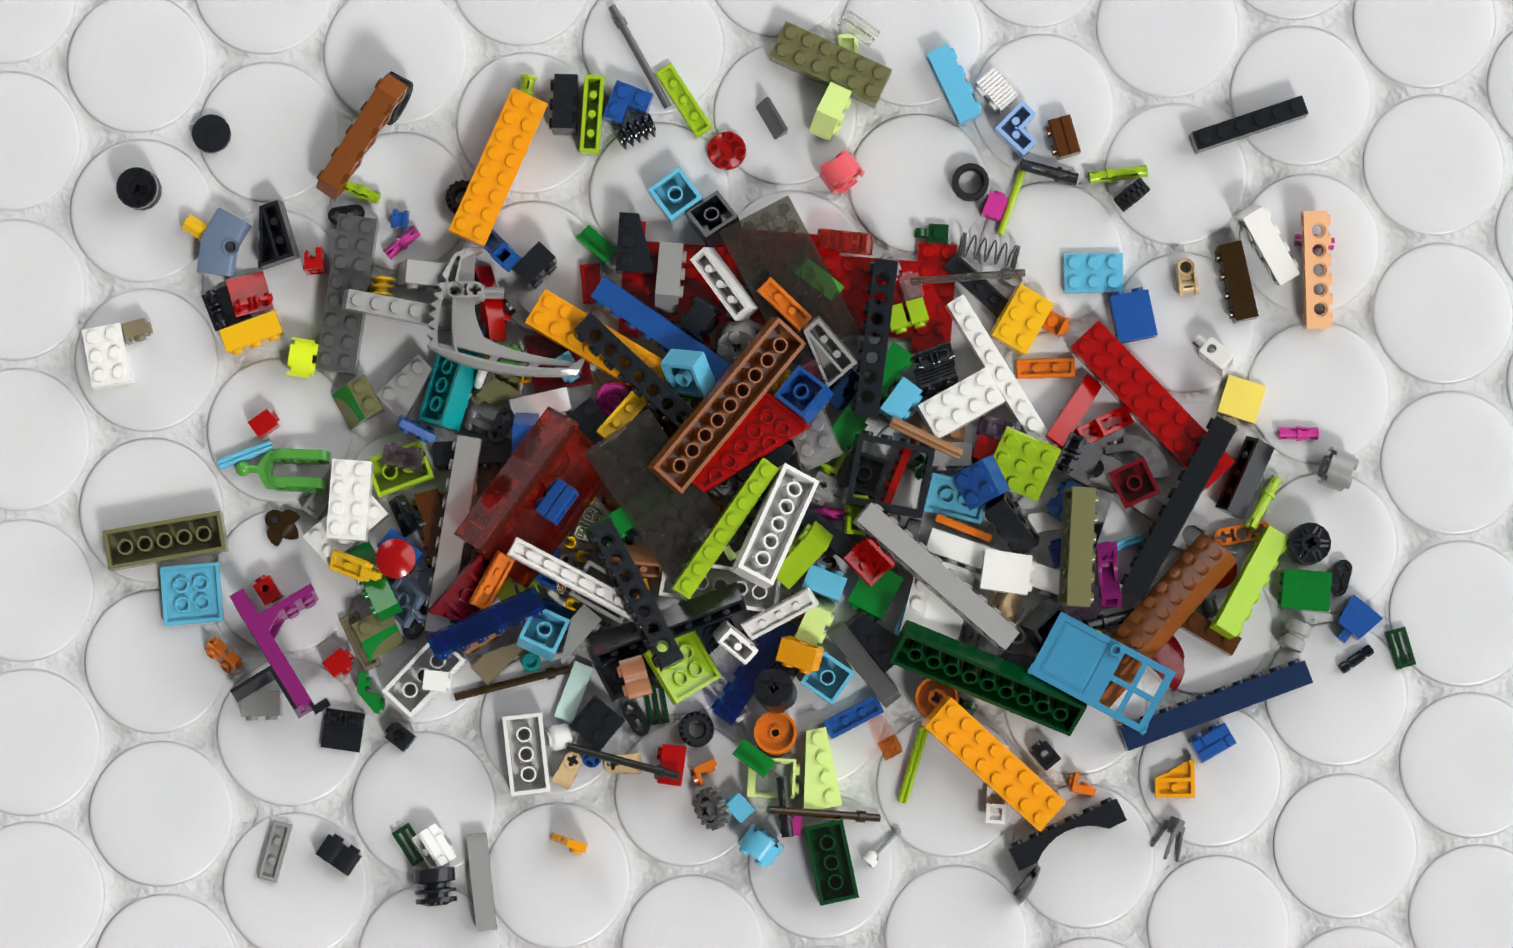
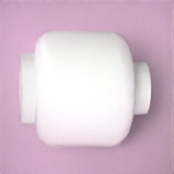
M566 723L552 725L545 732L547 746L551 747L554 751L567 749L568 743L572 744L576 740L574 729H570Z

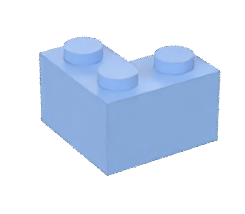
M1023 100L994 130V133L1021 159L1037 142L1025 130V127L1035 118L1036 113Z

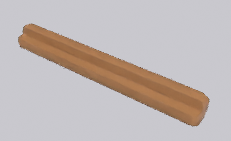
M893 417L889 424L890 428L955 459H959L963 453V449L896 417Z

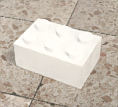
M121 323L81 330L92 388L100 390L134 383L128 346Z

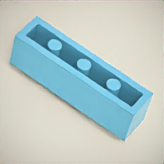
M946 44L927 53L926 59L958 126L960 127L979 118L981 115L980 111H982L981 104L973 98L974 90L970 82L966 83L964 79L966 74L962 65L958 66L955 60L957 55L954 48H950Z

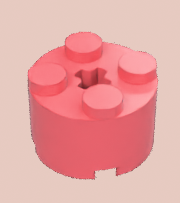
M843 150L837 154L836 159L832 162L827 161L821 165L822 171L819 177L831 193L836 195L837 191L841 194L858 182L856 178L859 175L862 178L865 171L851 153Z

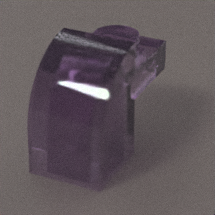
M981 416L975 435L980 434L1000 440L1007 426L1020 431L1022 424L1002 421L994 417Z
M1096 585L1091 587V592L1094 593V600L1090 607L1079 609L1068 614L1069 616L1082 622L1084 616L1088 620L1096 618L1100 614L1102 600Z

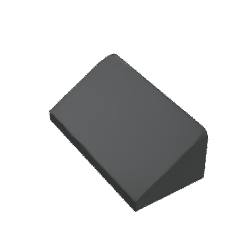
M766 97L756 106V109L773 138L778 139L787 134L788 128L771 99Z

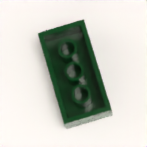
M843 819L803 827L820 906L859 898Z

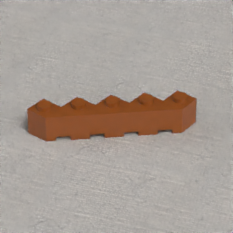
M390 74L384 79L380 78L372 96L362 105L361 113L356 121L348 127L345 132L347 135L342 143L334 149L328 165L324 170L320 171L316 178L318 180L316 188L334 201L346 189L349 178L361 166L364 155L375 144L378 133L389 122L393 110L405 97L408 87Z

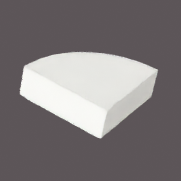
M1018 267L1002 278L1003 282L1014 287L1019 284L1026 285L1029 283Z

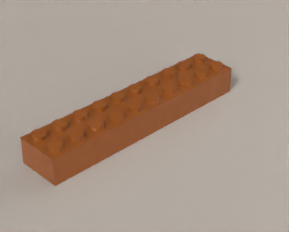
M771 317L648 464L647 468L674 493L682 494L807 343L779 317Z
M1201 532L1110 638L1153 659L1237 561L1228 550ZM1124 654L1113 675L1131 684L1142 662ZM1110 681L1099 703L1110 708L1126 689Z

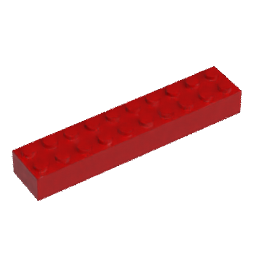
M1098 320L1069 348V351L1186 471L1189 466L1187 463L1189 456L1192 452L1196 453L1199 448L1196 445L1201 435L1205 436L1207 432ZM1226 452L1221 457L1204 491L1235 463Z

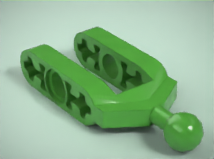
M281 448L269 450L258 465H250L248 462L240 461L236 464L235 470L239 476L258 473L265 488L269 490L324 493L327 490V480L322 478L273 477L274 462L327 465L330 463L331 453L325 450Z

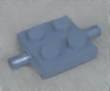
M408 575L397 578L394 583L387 577L403 610L393 617L403 628H409L414 618L418 623H423L425 617L420 613V608L427 595Z

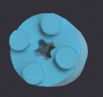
M752 823L739 841V850L746 856L750 854L756 858L755 862L761 867L771 866L785 846L783 844L779 846L777 844L779 840L762 827L759 830L756 829V824Z

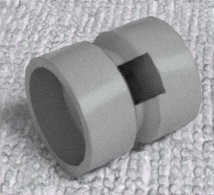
M1288 618L1285 625L1286 633H1282L1278 644L1292 651L1302 653L1306 645L1304 639L1309 637L1312 627L1301 621Z

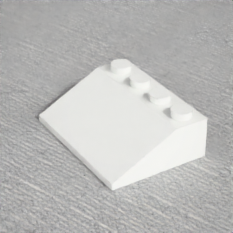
M943 561L942 565L947 569H953L958 574V579L962 582L966 581L973 586L976 572ZM913 577L900 631L906 620L959 640L964 619L916 577Z

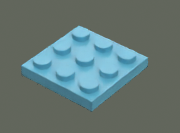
M220 562L160 567L164 626L224 621Z

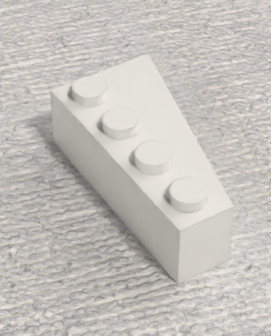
M1252 204L1233 216L1236 222L1240 221L1244 226L1242 232L1245 237L1253 241L1252 248L1260 258L1263 257L1262 264L1275 285L1281 286L1300 274L1298 271L1299 264L1288 253L1290 248L1285 241L1282 242L1279 236L1281 232L1275 224H1272L1270 220L1271 214L1266 207L1263 208V206Z

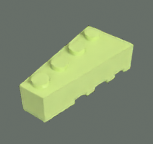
M826 727L806 731L803 808L825 809L842 805Z

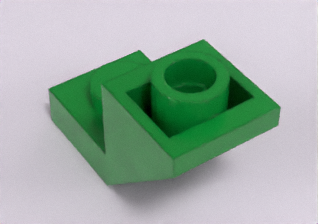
M359 672L357 692L374 713L380 714L381 710L385 708V698H382V694L368 693L367 689L371 688V677H368L369 673Z

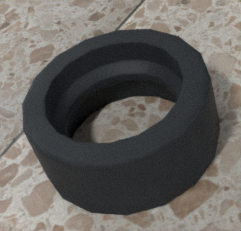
M967 163L957 168L953 174L951 185L953 192L958 198L963 201L972 202L984 196L988 189L989 178L983 167L978 164ZM973 171L981 177L982 185L976 193H965L960 188L959 178L963 173Z

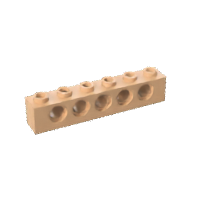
M1327 210L1301 211L1304 329L1330 328V324H1333V312H1330V305L1333 304V295L1329 293V285H1332V273H1329L1332 256L1328 254V246H1331V234H1328L1331 217L1330 214H1327ZM1315 225L1321 228V233L1318 236H1314L1312 233V228ZM1317 244L1321 247V253L1318 256L1312 252L1313 247ZM1316 264L1322 267V272L1319 275L1313 273V267ZM1316 284H1320L1323 288L1319 295H1316L1313 291ZM1318 303L1323 306L1321 314L1314 312V306Z

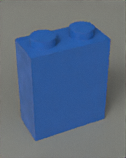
M1143 287L1131 289V293L1124 294V291L1112 293V296L1108 298L1116 339L1121 344L1155 338L1158 335L1148 289L1143 290Z

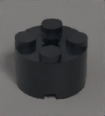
M696 296L691 302V309L688 313L685 312L681 316L679 322L682 323V330L698 341L703 342L702 337L705 336L707 338L719 322V319L716 317L718 313L722 315L723 309L703 296Z
M780 669L763 670L755 681V697L766 711L776 714L782 713L794 705L797 699V689L785 671Z

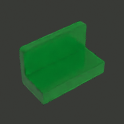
M587 225L580 235L577 234L575 236L576 241L604 265L617 253V249L590 225Z
M743 739L732 753V755L763 778L775 764L774 760L746 739Z

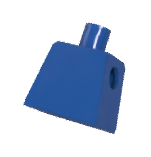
M1353 594L1348 598L1335 622L1342 628L1335 637L1343 644L1346 643L1350 636L1359 640L1377 625L1383 617Z

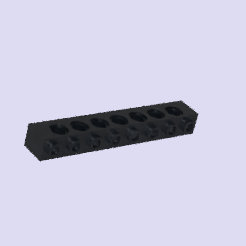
M875 258L874 262H870L869 274L873 275L872 282H868L866 291L867 294H870L869 302L865 301L864 313H867V321L862 322L861 333H865L864 341L860 340L859 345L862 360L857 361L856 372H860L859 380H855L854 384L857 399L852 400L851 411H855V416L879 417L898 261ZM880 274H885L888 277V281L884 285H880L876 281L877 276ZM879 293L885 296V302L881 305L874 302L875 295ZM880 313L883 316L880 324H874L871 321L873 314ZM871 333H878L880 335V341L877 344H872L869 341ZM870 352H874L878 356L877 361L873 364L868 363L866 360V356ZM873 372L875 380L872 383L865 382V373ZM865 391H869L873 395L869 403H865L861 399V395Z
M591 312L573 330L576 333L574 337L583 344L585 342L590 346L588 350L595 357L600 356L605 360L603 364L610 371L614 369L619 374L617 377L624 384L629 383L633 387L632 392L639 398L643 396L648 401L646 405L654 412L658 410L662 414L660 418L666 424L670 425L672 423L677 428L675 432L683 424L676 420L677 413H684L687 419L694 409ZM590 332H598L600 340L597 342L592 341L589 337ZM612 345L615 350L614 354H605L604 346ZM619 359H627L629 362L628 368H620L618 365ZM635 372L642 373V382L638 383L633 380ZM653 385L657 388L658 393L656 396L648 394V386ZM664 399H669L672 402L671 409L666 410L662 407Z
M611 518L589 527L588 534L586 535L590 545H594L598 551L596 556L599 562H603L607 568L605 573L608 579L613 580L616 585L614 590L619 598L622 597L627 615L633 617V626L637 633H641L645 649L647 651L650 650L654 666L656 668L659 667L662 672L682 662L684 656ZM608 539L611 542V546H603L601 540ZM616 556L620 559L621 563L613 564L610 558ZM627 574L630 580L623 582L619 575ZM629 592H637L639 598L631 599L629 597ZM638 610H647L648 616H640ZM654 626L657 629V634H650L647 628ZM664 644L667 651H658L657 645Z

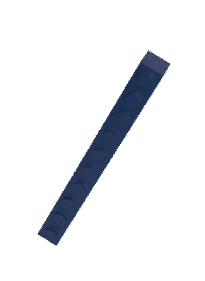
M1299 659L1287 662L1288 667L1282 669L1280 665L1269 669L1270 673L1263 675L1262 672L1252 675V680L1244 682L1243 679L1233 682V687L1228 689L1225 686L1214 689L1215 693L1207 696V693L1195 696L1196 700L1190 703L1188 699L1177 703V708L1170 709V706L1160 709L1158 710V715L1152 716L1147 732L1144 735L1122 723V728L1118 730L1126 751L1313 683L1305 660L1300 662Z

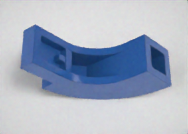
M492 229L484 249L509 273L522 257Z

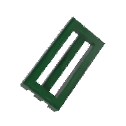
M1406 627L1385 632L1396 670L1416 665ZM1398 632H1402L1403 639L1410 659V662L1408 663L1405 657V653ZM1391 634H1394L1403 663L1401 665Z
M661 684L651 685L657 720H653L650 697L647 695L645 698L650 726L668 723L670 720L664 689ZM656 688H660L665 715V719L662 720Z
M407 823L393 832L392 835L414 867L422 862L424 858L419 855L404 831L408 829L412 837L416 835L411 825ZM399 833L402 834L407 844L411 848L412 852L416 856V861H414V859L408 852L407 848L403 844L402 840L398 836Z

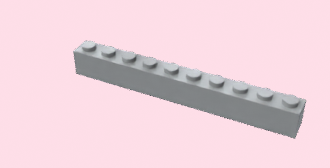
M458 435L457 439H453L452 451H455L454 459L450 458L448 470L452 472L451 478L446 480L445 490H448L447 498H443L442 509L445 510L444 517H440L439 529H442L441 537L437 536L435 548H438V555L433 557L432 568H435L434 576H430L429 587L432 590L431 596L427 595L425 607L430 608L460 574L482 439ZM429 612L427 615H424L425 620L422 626L425 627V631L450 635L452 619Z
M872 502L868 503L852 522L870 538L875 539L882 549L890 554L999 651H1005L1020 633L1016 629L1017 626L1010 620L1006 621L1001 616V611L996 607H990L984 596L974 593L972 591L973 587L969 583L958 579V574L953 569H947L942 565L943 561L936 555L932 556L923 543H917L913 539L914 536L911 532L901 529L895 518L885 515L883 513L884 509L877 503L873 504Z

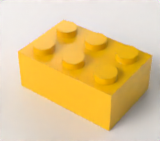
M1022 284L1016 285L989 333L990 338L1021 356L1026 355L1054 303Z

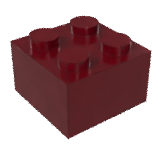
M1144 457L1106 474L1122 511L1161 493Z

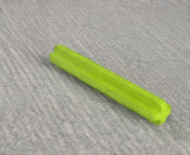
M919 727L897 799L900 803L907 804L928 735V731L923 727Z

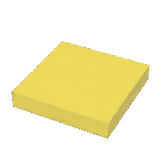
M1228 375L1217 413L1255 424L1266 386Z

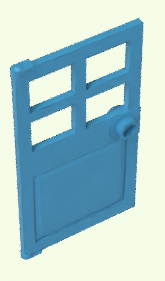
M1060 612L1034 663L1027 670L1028 674H1032L1140 732L1142 735L1147 732L1148 724L1176 673L1063 612ZM1124 654L1142 662L1131 684L1113 675ZM1147 666L1165 675L1154 697L1136 688ZM1110 681L1128 690L1117 711L1099 703ZM1133 693L1151 702L1140 724L1122 715Z

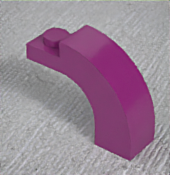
M1117 541L1097 543V548H1095L1097 581L1102 609L1121 607L1122 595L1118 577Z

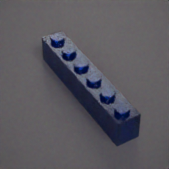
M534 585L426 636V639L436 660L441 658L444 661L452 657V653L457 650L460 652L466 651L471 648L470 644L483 643L489 639L488 636L494 633L500 635L506 632V628L511 625L516 627L525 622L524 619L530 616L536 618L542 615L545 606Z
M788 621L758 637L756 640L758 652L743 667L739 665L733 674L736 676L732 683L728 681L722 690L725 693L721 699L717 697L711 706L714 709L713 715L729 726L733 725L753 696L757 677L763 670L771 669L776 662L781 638L789 635L793 637L799 627Z

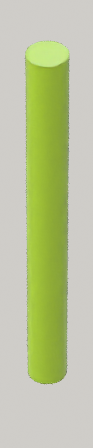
M1019 170L996 232L999 235L1003 236L1026 171Z

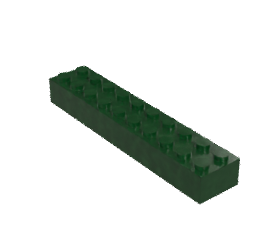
M906 620L891 648L889 663L1068 736H1071L1087 708L1086 703L1032 674H1028V669L909 620Z

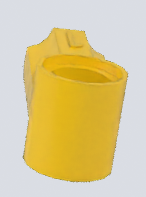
M190 214L184 221L182 229L200 242L208 225Z

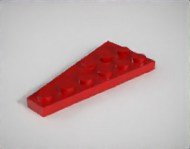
M766 392L691 483L705 493L808 430L810 425L769 392Z

